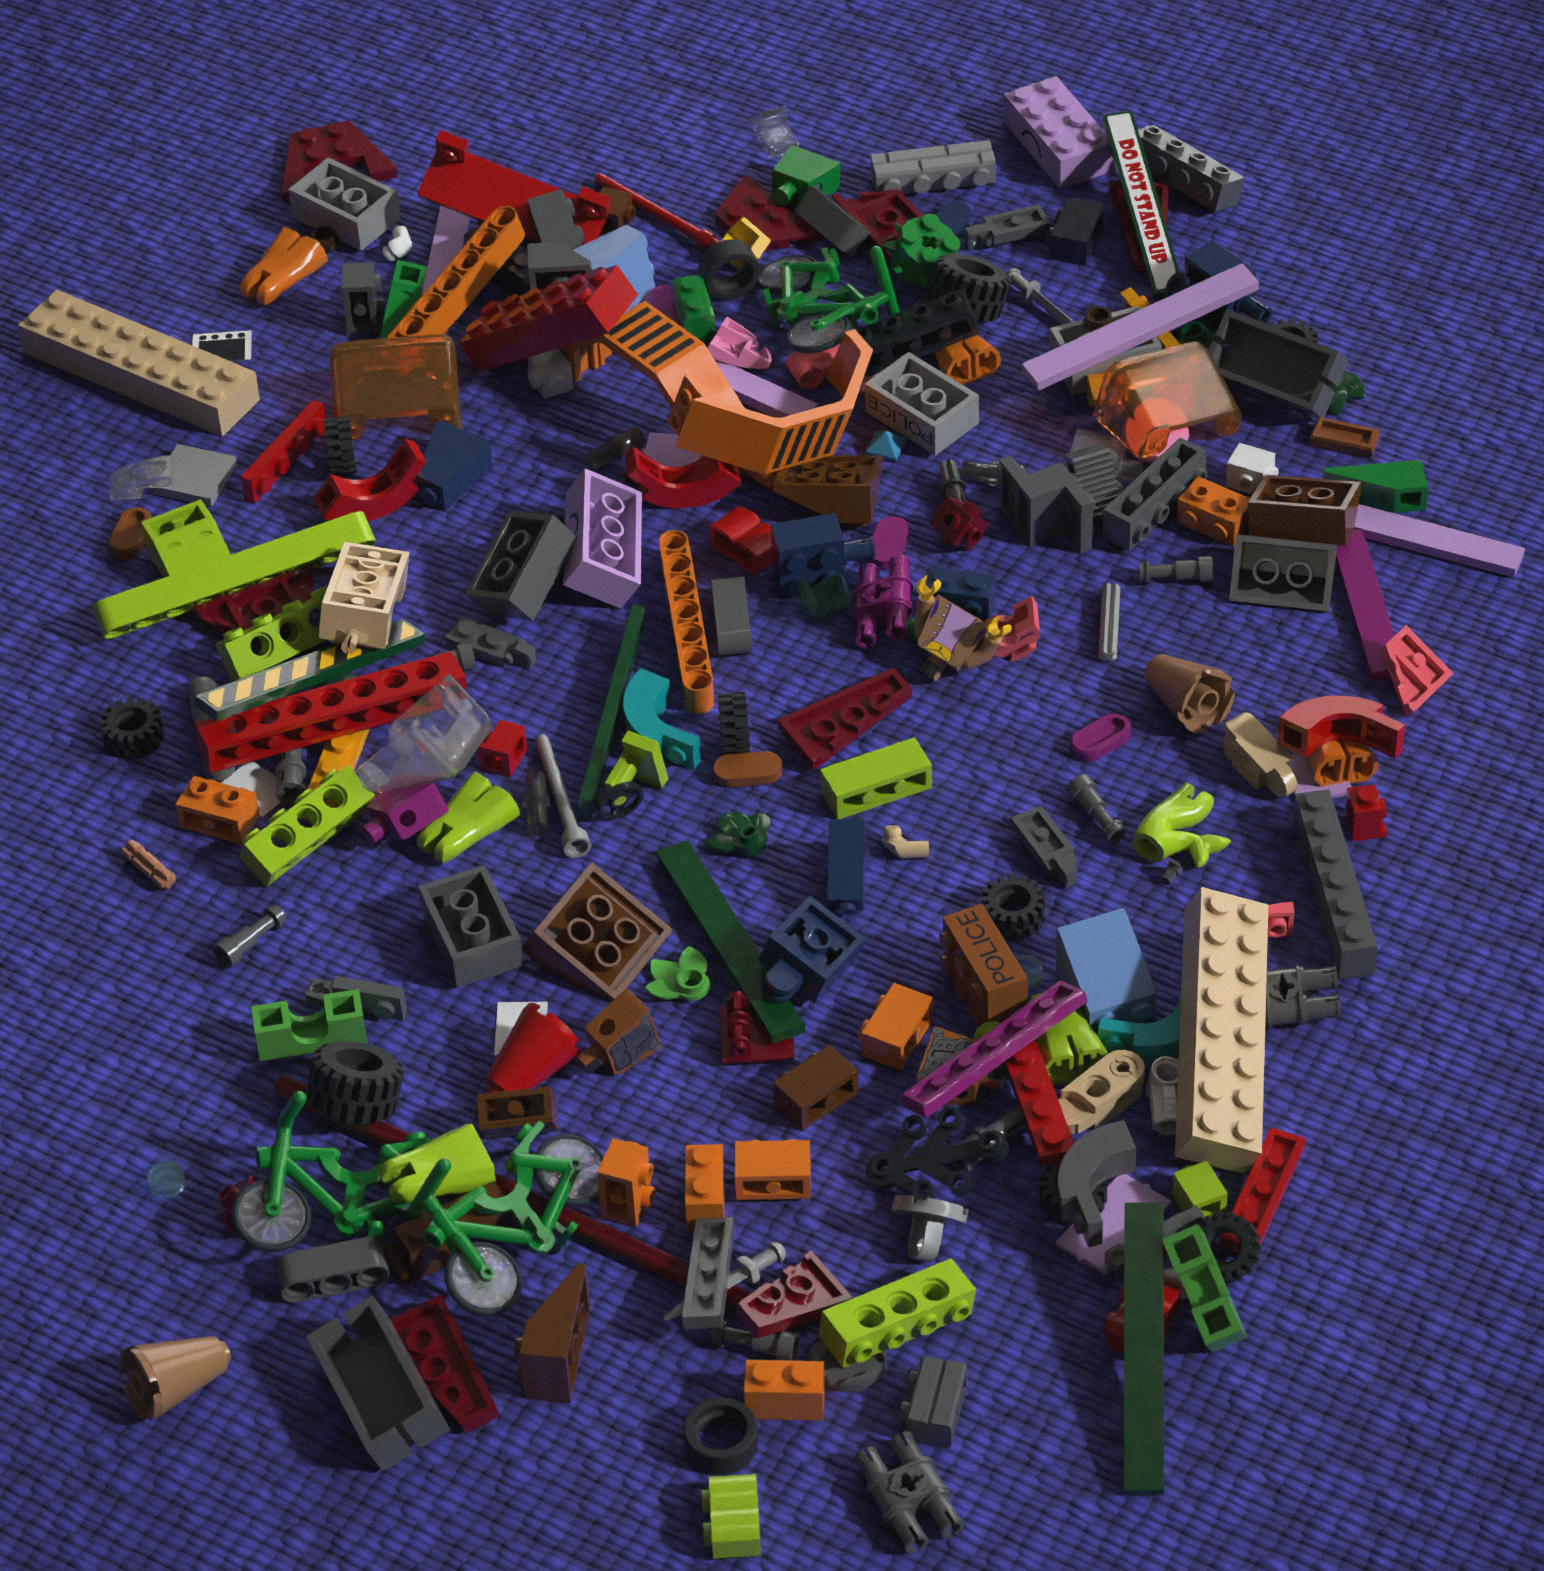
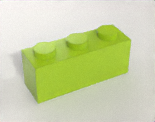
M914 737L820 769L821 793L835 817L842 819L931 789L932 764Z

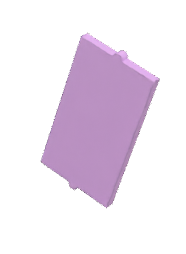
M1127 1174L1117 1176L1107 1187V1203H1105V1209L1100 1213L1103 1220V1244L1088 1248L1083 1234L1077 1235L1072 1224L1056 1241V1246L1076 1257L1078 1263H1086L1107 1276L1111 1269L1105 1263L1104 1252L1117 1243L1124 1244V1202H1163L1164 1214L1172 1206V1201L1150 1189V1184H1142Z

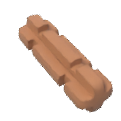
M129 840L126 846L122 848V855L129 861L131 860L132 864L149 879L151 878L152 882L159 888L168 890L176 881L175 874L166 869L165 865L149 851L146 852L140 843Z

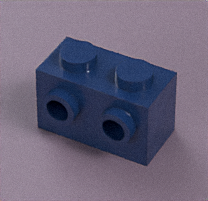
M930 566L926 586L932 589V585L937 579L941 582V588L933 595L935 599L937 595H940L982 621L992 617L995 606V575Z

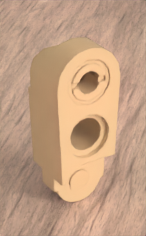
M1244 712L1225 722L1226 735L1223 739V751L1232 762V767L1253 787L1258 789L1265 785L1277 797L1282 798L1297 790L1296 777L1291 768L1286 764L1293 757L1285 748L1277 745V740L1253 715Z
M1127 1050L1113 1051L1061 1090V1098L1058 1100L1071 1134H1080L1089 1127L1093 1129L1101 1127L1127 1110L1129 1105L1139 1099L1143 1092L1145 1075L1144 1062L1139 1055Z

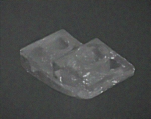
M172 455L137 461L111 473L110 500L142 498L143 488L173 486L174 464Z

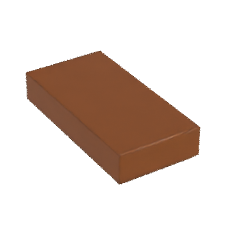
M1318 417L1310 435L1309 446L1372 459L1380 439L1381 430Z

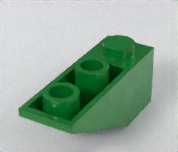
M397 260L377 350L380 349L383 341L421 298L427 272L426 266Z
M1421 460L1324 468L1323 479L1361 482L1360 505L1391 513L1426 510L1428 484Z

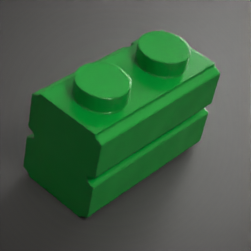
M694 275L676 278L672 281L673 301L681 327L704 344H710L716 335L715 315L703 277Z

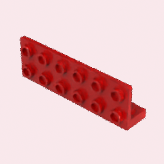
M440 129L436 138V153L418 190V196L483 223L497 208L511 206L516 210L524 229V239L538 243L527 213V199L560 189L469 153L468 140ZM582 186L578 196L563 190L565 199L571 198L575 209V216H572L575 226L580 225L585 238V243L582 245L597 239L609 215L611 197Z

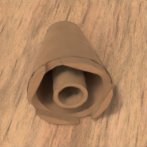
M1165 654L1156 655L1146 665L1144 671L1145 681L1180 724L1191 732L1205 733L1209 731L1206 729L1213 723L1219 725L1231 710L1235 691L1231 689L1230 681H1232V678L1224 671Z
M215 1336L139 1344L121 1349L118 1356V1369L120 1375L123 1373L127 1374L129 1385L124 1386L123 1389L131 1407L141 1419L149 1418L148 1421L159 1418L225 1373L228 1363L231 1361V1355L227 1344L224 1341H219Z

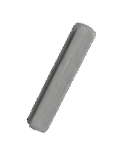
M1105 583L1102 586L1099 659L1103 662L1107 660L1113 662L1117 658L1120 586L1117 583Z

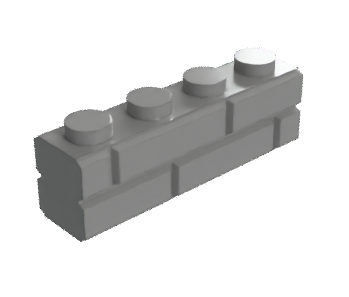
M990 140L870 155L871 179L875 192L898 189L902 194H912L969 186H983L996 182V162Z

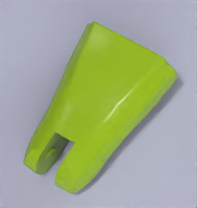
M474 771L447 803L449 811L421 830L417 838V846L425 853L434 852V857L443 864L448 863L476 842L519 817L520 811L517 803L510 793L499 786L494 785L492 787L491 782L487 778Z
M1042 993L1033 995L1030 999V1002ZM1080 1007L1036 1039L1053 1086L1071 1083L1108 1054Z
M473 1124L460 1126L418 1148L397 1155L384 1162L378 1168L382 1181L384 1183H393L388 1189V1193L395 1203L412 1202L438 1160L442 1158L448 1159L452 1166L436 1190L434 1197L468 1193L476 1186H484L496 1181L494 1164Z

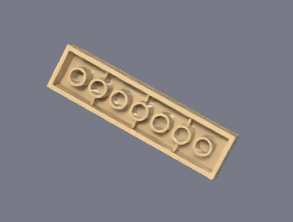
M57 289L18 324L25 354L221 437L260 400L255 371Z
M1204 887L1199 889L1184 909L1175 1157L1198 1163L1208 1161L1210 1166L1244 1174L1262 1154L1268 904Z

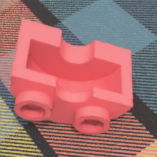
M1033 596L1013 605L1014 612L1010 616L994 615L984 621L987 623L990 619L1000 616L1001 618L997 623L998 628L1001 630L1007 624H1010L1012 628L1009 634L1001 637V643L994 656L1009 657L1011 662L1027 657L1037 648L1036 642L1040 637L1037 602Z

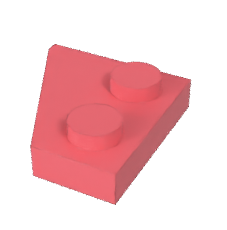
M1407 625L1380 649L1403 710L1408 717L1454 674Z

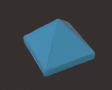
M877 431L866 450V455L883 456L884 460L896 462L907 442V438L889 431Z

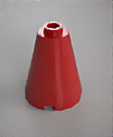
M529 1002L522 1009L485 1078V1083L488 1086L486 1092L493 1093L520 1089L532 1090L581 1053L583 1050L582 1046L575 1047V1044L579 1041L578 1038L553 1013L549 1012L545 1017L537 1012L541 1007L540 1005Z

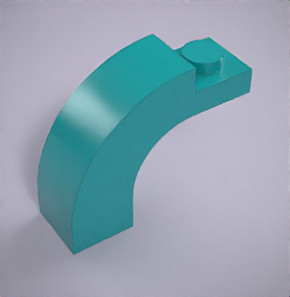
M640 668L630 680L624 693L623 706L626 733L631 731L658 741L663 760L666 758L675 764H681L694 770L701 762L700 738L667 725L659 719L671 704L669 679Z
M1181 993L1176 1009L1168 1017L1157 1022L1133 1023L1101 1018L1098 1037L1108 1054L1117 1050L1132 1051L1143 1060L1145 1069H1151L1153 1062L1160 1057L1179 1058Z

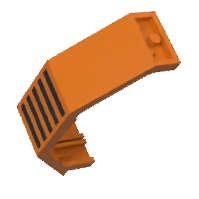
M646 301L627 308L609 333L561 347L566 352L567 360L572 368V379L576 382L581 379V373L591 367L597 370L599 365H605V358L616 353L657 385L671 409L684 375L694 372L718 400L744 408L706 345Z
M855 329L846 331L826 377L840 393L842 400L782 418L771 417L724 403L712 394L695 372L686 374L683 377L667 420L672 430L678 435L675 447L763 475L834 455L853 410L873 350Z

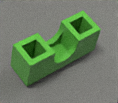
M359 989L324 994L322 1010L311 1016L294 1015L290 1012L287 1001L251 1006L260 1061L314 1053L323 1044L336 1041H353L368 1044Z
M1198 1224L1163 1238L1162 1241L1176 1275L1181 1280L1190 1300L1191 1311L1204 1343L1210 1351L1215 1352L1248 1338L1207 1238Z

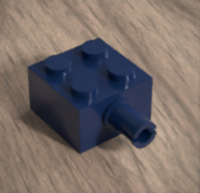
M1213 240L1185 256L1184 273L1192 276L1196 284L1241 263L1256 278V270ZM1255 292L1200 317L1218 329L1226 309L1263 323H1267L1270 320L1273 311L1270 307L1258 301L1254 297Z
M835 513L770 524L773 574L781 599L845 588V565H847V561L876 557L872 536L844 542Z

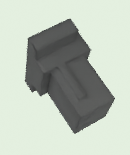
M1170 858L1168 860V868L1163 873L1162 878L1163 881L1171 885L1176 876H1180L1183 870L1179 862Z

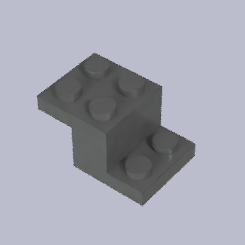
M1011 455L999 459V507L1030 547L1065 534L1080 554L1092 550V535L1095 533L1093 525L1095 502L1092 495L1088 492L1086 493L1079 485L1074 473H1070L1060 462L1028 474L1026 469L1022 465L1019 466Z

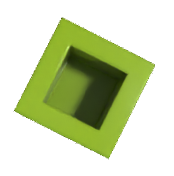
M1208 1161L1185 1166L1173 1173L1172 1197L1182 1212L1194 1206L1201 1210L1204 1217L1208 1215L1210 1217L1214 1216L1215 1212H1227L1228 1192Z

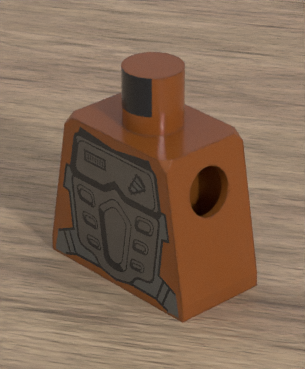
M626 988L586 1025L584 1030L590 1046L576 1056V1060L587 1074H590L603 1064L613 1075H620L661 1049L662 1045L650 1010Z
M934 1026L916 1077V1083L976 1040ZM996 1067L949 1101L947 1105H975L982 1087L1002 1091L1006 1070Z

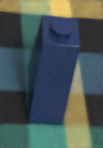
M439 419L435 423L424 454L427 462L417 475L420 499L429 505H434L446 511L492 468L490 443Z
M830 819L827 902L828 909L835 910V913L840 915H853L856 911H864L867 856L865 819Z

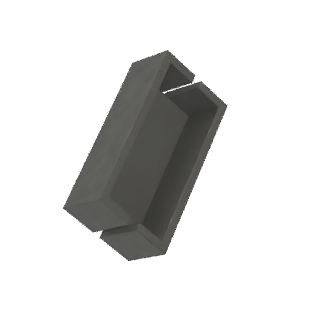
M1226 309L1215 336L1230 347L1227 351L1220 344L1212 341L1201 368L1212 377L1316 417L1324 418L1335 394L1330 388L1332 385L1338 387L1349 360L1337 350Z
M372 1295L343 1313L347 1322L359 1336L355 1340L351 1338L337 1318L306 1337L366 1451L382 1471H385L413 1453L411 1446L414 1444L422 1448L449 1431L450 1428L389 1316Z

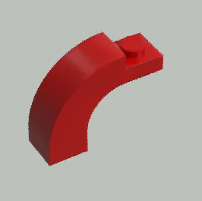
M405 439L386 466L378 473L361 480H348L330 474L313 499L325 519L333 520L350 513L362 511L367 521L375 520L396 511L416 494L419 489L414 479L421 472L427 461L416 442Z
M634 446L624 453L626 473L631 481L639 484L642 499L661 507L680 509L706 505L726 496L741 484L738 466L706 456H702L697 461L688 465L672 467L654 461Z
M1323 696L1298 703L1279 717L1277 745L1306 758L1325 743L1344 740L1363 744L1395 759L1403 751L1406 724L1383 715L1384 705L1378 702L1352 696Z

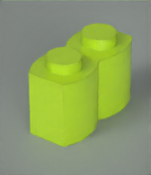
M756 1474L709 1477V1489L702 1490L703 1514L711 1513V1522H703L704 1546H712L713 1559L761 1556Z

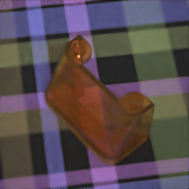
M434 334L337 343L331 348L329 362L333 418L349 416L353 440L363 436L366 431V420L429 415V422L433 428L440 419L463 430L456 345L450 336Z
M1190 342L1114 362L1104 374L1093 417L1141 459L1161 453L1167 446L1170 431L1214 420L1213 430L1218 435L1228 436L1238 433L1242 414L1209 350L1199 342Z

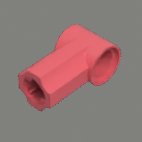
M840 344L817 353H799L794 351L788 356L786 366L800 388L803 390L814 389L823 381L824 376L828 375Z

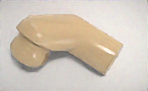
M889 825L883 829L884 837L881 839L883 846L898 858H929V841H907L901 837V828L896 825Z

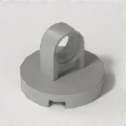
M894 1196L892 1212L912 1219L908 1241V1254L912 1259L928 1263L933 1262L940 1249L944 1225H966L968 1209H963L961 1205L927 1198V1201L917 1200L915 1204L913 1203L914 1196Z

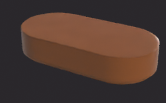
M134 507L120 515L109 538L110 553L116 559L129 560L141 553L145 545L141 522L152 518L151 513L147 509Z
M769 751L724 755L719 757L714 763V779L719 785L730 788L771 784L776 782L782 775V761L777 754Z

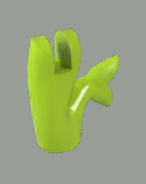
M1188 782L1181 785L1169 797L1155 806L1142 820L1132 839L1135 851L1141 857L1152 862H1160L1175 853L1186 851L1190 852L1198 868L1204 866L1209 859V854L1222 851L1229 845L1231 840L1217 835L1206 834L1199 836L1195 833L1175 830L1189 828L1203 821L1214 806V797L1206 791H1202L1192 800L1195 790L1194 786Z

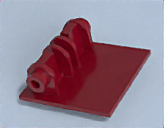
M741 991L732 992L727 998V1005L720 1006L722 1064L795 1060L794 1037L771 1044L750 1010L748 998Z

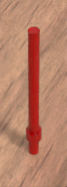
M602 173L596 175L595 184L602 188L607 187L630 192L632 195V205L695 240L696 244L704 250H708L711 246L720 242L714 233L706 229L700 230Z

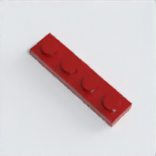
M312 400L240 476L244 500L256 504L264 494L270 491L272 485L283 474L288 472L290 466L300 455L307 451L315 439L325 432L324 419L326 417L323 403Z
M1033 1041L1003 1062L1039 1164L1040 1166H1046L1062 1162L1074 1141L1037 1041Z
M1272 1127L1262 1145V1154L1255 1161L1232 1213L1243 1217L1255 1227L1256 1232L1259 1233L1261 1238L1259 1240L1260 1245L1263 1243L1306 1145V1138ZM1222 1233L1220 1247L1239 1253L1240 1243L1238 1238L1232 1233Z

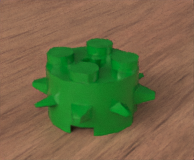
M925 214L923 217L908 220L904 226L895 223L894 227L898 233L896 240L884 242L882 248L891 254V269L907 285L911 286L914 282L919 284L921 288L928 289L937 258L940 255L957 254L960 248L959 238L933 214Z

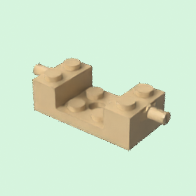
M344 542L322 601L319 638L327 639L332 643L342 644V651L347 653L349 648V654L355 651L357 644L367 649H385L390 635L392 611L395 601L401 602L406 588L410 552Z

